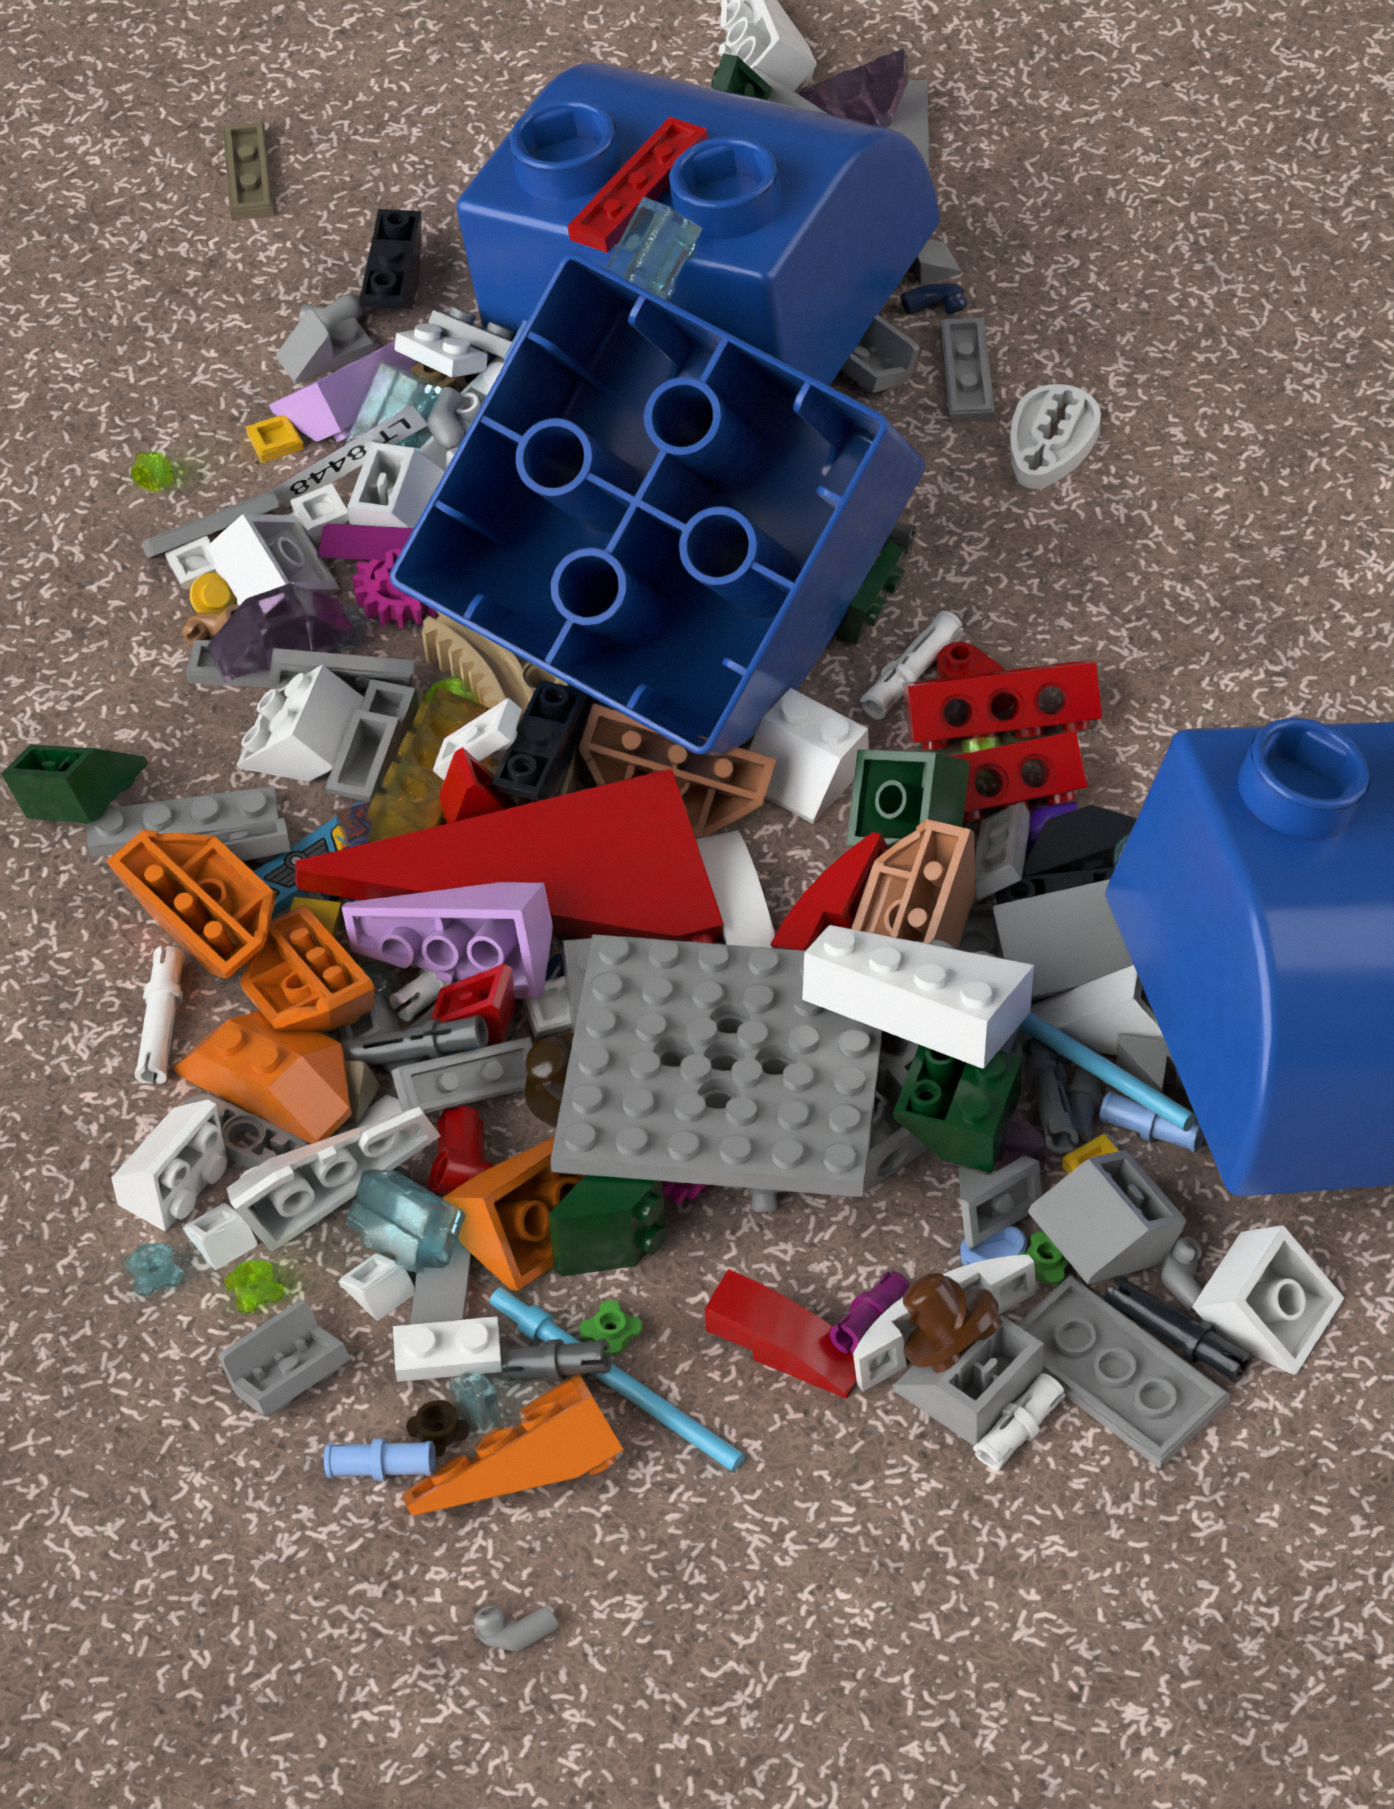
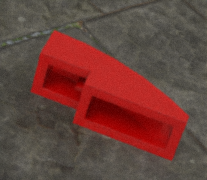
M872 832L846 851L815 880L784 919L770 943L772 948L806 951L829 925L852 929L873 863L889 849L881 834Z
M727 1270L704 1308L706 1332L752 1350L753 1360L847 1399L857 1383L854 1356L851 1350L848 1354L843 1353L833 1345L830 1339V1330L833 1326L793 1300L735 1271Z

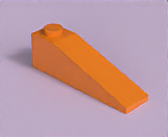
M555 1136L476 1175L443 1197L460 1244L511 1291H519L554 1266L548 1215L584 1177L582 1174L551 1171V1155Z
M577 1374L521 1408L520 1412L524 1418L515 1428L506 1427L501 1430L493 1428L482 1436V1441L475 1448L476 1456L470 1460L466 1455L451 1458L436 1469L432 1476H426L405 1491L402 1496L411 1516L578 1478L586 1472L589 1475H595L614 1464L617 1460L615 1455L624 1449L581 1375Z

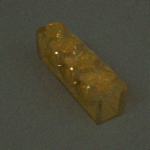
M441 687L438 688L431 704L425 701L421 702L412 723V727L418 730L416 734L410 731L406 732L397 753V757L403 760L401 764L394 761L391 762L381 786L387 792L385 795L379 792L375 794L366 815V819L373 821L367 841L374 842L439 826L444 816L439 799L444 780L433 771L443 740L491 708Z

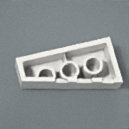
M829 925L805 951L802 1000L984 1069L1030 1013L1034 965Z

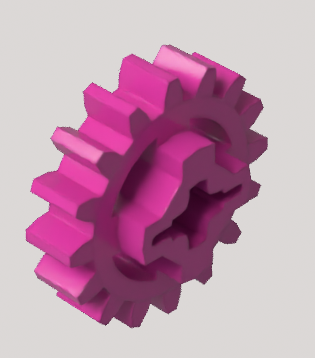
M400 548L386 552V561L372 558V560H369V563L358 562V574L353 575L352 580L356 605L358 608L364 607L366 618L370 619L379 615L381 626H386L391 620H397L398 627L404 628L406 620L413 619L414 623L420 626L423 625V615L428 614L433 618L439 616L433 608L392 585L390 572L396 562L394 559H397L401 553Z

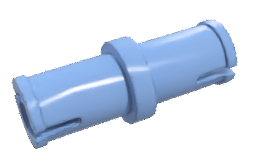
M1109 1091L1103 1100L1099 1115L1100 1122L1110 1123L1140 1133L1142 1140L1153 1142L1154 1139H1158L1188 1149L1193 1153H1196L1202 1144L1204 1134L1198 1120H1195V1123L1188 1131H1183L1135 1100L1116 1094L1114 1091Z
M374 1438L371 1444L327 1443L325 1446L324 1468L327 1478H333L334 1476H372L374 1481H385L388 1475L426 1474V1476H432L435 1472L436 1456L433 1441H426V1443H388L386 1438Z

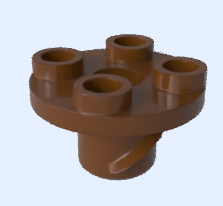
M931 1273L919 1278L907 1289L903 1296V1305L910 1313L908 1323L917 1326L905 1342L904 1354L912 1365L916 1367L930 1366L935 1373H941L951 1368L960 1359V1351L968 1347L975 1340L980 1341L990 1337L1002 1325V1320L997 1315L999 1304L989 1290L977 1289L964 1293L956 1281L941 1273Z

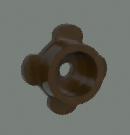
M445 1400L430 1401L424 1404L418 1410L416 1416L411 1417L406 1425L409 1436L417 1437L422 1443L433 1441L436 1457L443 1455L447 1446L456 1440L466 1439L470 1433L468 1422L458 1419L455 1408ZM437 1425L443 1427L441 1431L433 1430V1428Z

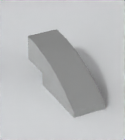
M370 680L361 708H354L325 787L326 793L372 802L391 775L420 709L416 688Z

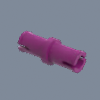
M888 1271L869 1292L860 1293L851 1302L850 1312L831 1328L830 1339L833 1345L843 1353L848 1354L850 1350L851 1353H854L860 1340L873 1323L904 1296L910 1287L908 1280L896 1271H893L891 1275Z

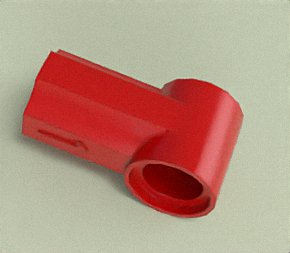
M464 1105L455 1109H445L437 1120L438 1133L440 1134L438 1138V1154L432 1164L428 1184L432 1192L444 1196L476 1175L494 1167L491 1162L484 1160V1122L479 1119L478 1110Z

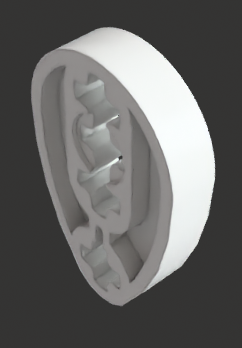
M1052 384L1033 389L1022 397L1012 418L1010 432L1011 464L1020 484L1031 489L1045 488L1069 474L1090 453L1099 437L1101 422L1099 405L1090 394L1074 386ZM1064 404H1070L1065 409V420H1061L1058 424V435H1054L1051 440L1045 439L1050 435L1051 423H1055L1058 418V408H1062ZM1042 458V466H1039L1037 468V471L1031 470L1035 467V465L1039 464L1040 459Z

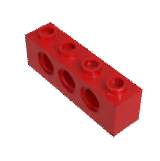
M1089 659L902 683L909 740L914 743L921 742L922 750L949 747V738L968 736L969 744L992 742L997 740L996 732L1015 730L1016 738L1039 736L1044 734L1043 726L1062 724L1063 732L1085 730L1091 728L1090 720L1102 719L1097 666L1095 661ZM1056 687L1061 696L1060 704L1054 711L1045 713L1038 705V697L1045 688ZM1009 693L1014 700V709L1009 716L998 719L991 711V703L998 694ZM953 699H962L967 705L966 718L959 724H948L944 717L946 705Z
M1076 731L951 756L970 761L963 823L983 819L981 809L1000 806L1002 811L1020 802L1024 803L1027 809H1030L1028 800L1046 796L1048 805L1076 800L1074 790L1088 787ZM1027 761L1037 763L1042 770V781L1036 788L1026 785L1022 779V767ZM982 770L990 772L996 780V790L990 797L980 795L975 788V778Z

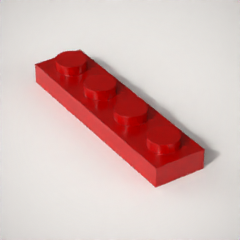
M669 116L568 224L570 240L608 253L670 186L669 173L675 160L689 147L709 139L707 129Z

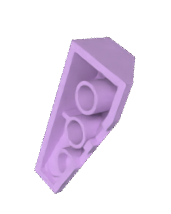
M394 341L336 370V372L269 404V407L275 415H285L288 417L296 429L314 441L318 442L333 435L336 442H339L361 431L357 423L374 414L402 380V374L412 368L417 361L396 351Z
M497 882L347 902L342 906L352 952L404 969L413 965L437 973L436 979L450 984L455 979L460 981L506 963L512 968L514 998L540 999L543 995L553 931L544 883Z

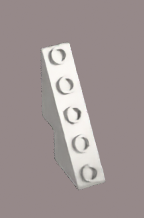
M1134 965L1035 1003L1030 1008L1031 1013L1096 1053L1117 1055L1119 1034L1164 1039ZM1025 1033L1024 1038L1026 1045H1028L1027 1041L1033 1038L1027 1033Z

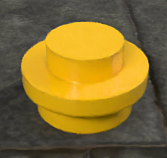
M209 572L199 576L191 586L190 601L197 613H222L228 606L235 604L236 596L228 582L217 572Z

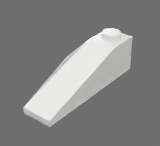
M722 0L720 27L729 32L726 41L720 45L719 55L721 57L723 53L739 56L751 69L753 66H756L792 91H795L799 86H803L809 81L817 63L809 45L777 0Z
M416 1107L269 1158L259 1166L244 1172L239 1180L227 1187L229 1200L236 1212L270 1251H273L288 1243L438 1139L440 1134L421 1108Z

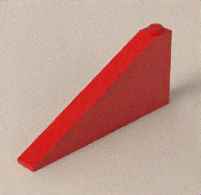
M672 768L295 861V883L297 889L357 900H370L497 882L544 883L553 924L552 934L579 939H590L592 934L715 944L720 942L724 927Z

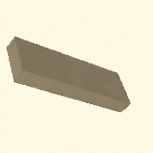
M264 121L222 126L232 221L274 216Z

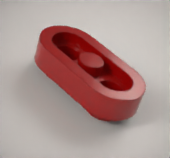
M966 642L950 643L944 646L937 654L936 670L939 678L1006 670L976 646ZM1009 693L998 694L991 703L992 713L1001 712L1011 707L1014 703L1012 696Z

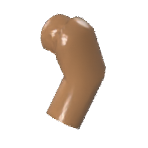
M232 604L222 613H197L191 616L188 623L184 625L182 630L183 637L191 645H193L194 640H205L206 638L212 641L226 640L245 623L247 619L246 612L240 605Z

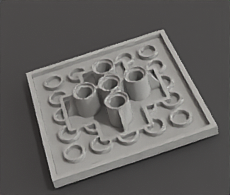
M592 934L552 1149L551 1171L863 1197L883 1030L802 1000L805 951Z

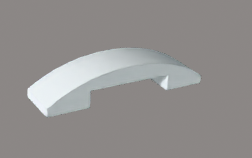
M332 483L290 500L293 513L288 515H295L315 548L320 545L323 526L326 524L344 525L349 520L348 510ZM207 536L165 553L166 559L182 589H191L193 582L205 573L217 572L214 566L215 561L206 548L211 543Z
M736 830L696 839L724 923L722 935L725 945L772 948L770 943L775 933L753 861L739 831Z
M1012 1255L987 1259L943 1274L956 1281L964 1293L977 1289L989 1290L999 1304L997 1315L1037 1294L1034 1261L1029 1255ZM903 1297L873 1323L853 1353L857 1385L863 1392L907 1367L904 1345L909 1335L917 1326L908 1323L910 1313L903 1305Z

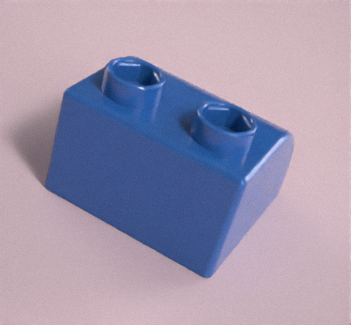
M585 62L574 65L552 79L534 99L521 118L515 122L511 131L464 190L456 203L481 324L485 328L488 327L489 322L502 325L514 331L512 339H514L523 320L528 321L560 261L564 256L575 253L828 386L831 385L872 324L873 318L879 314L940 222L936 193L927 164L911 140L898 131L599 62ZM669 116L707 129L709 139L689 147L675 160L669 173L670 186L608 253L570 240L568 224ZM488 352L489 359L493 361L497 355Z
M568 254L563 257L392 567L390 581L398 590L689 751L706 757L720 756L728 753L734 747L743 745L754 737L767 712L790 688L797 691L813 669L843 620L852 600L859 591L922 477L926 467L925 460L881 413L579 254Z
M1290 717L1272 721L1265 726L1180 730L1173 736L1106 887L1105 897L1224 1185L1230 1193L1242 1197L1394 1185V721L1323 724L1312 719Z

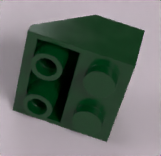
M30 744L1 775L26 818L91 824L106 813L107 807L121 792L134 784L135 777L148 765V762L144 756L102 749Z
M919 1045L894 1109L893 1118L943 1161L993 1173L1021 1095L1022 1057L998 1051L986 1067L982 1069Z

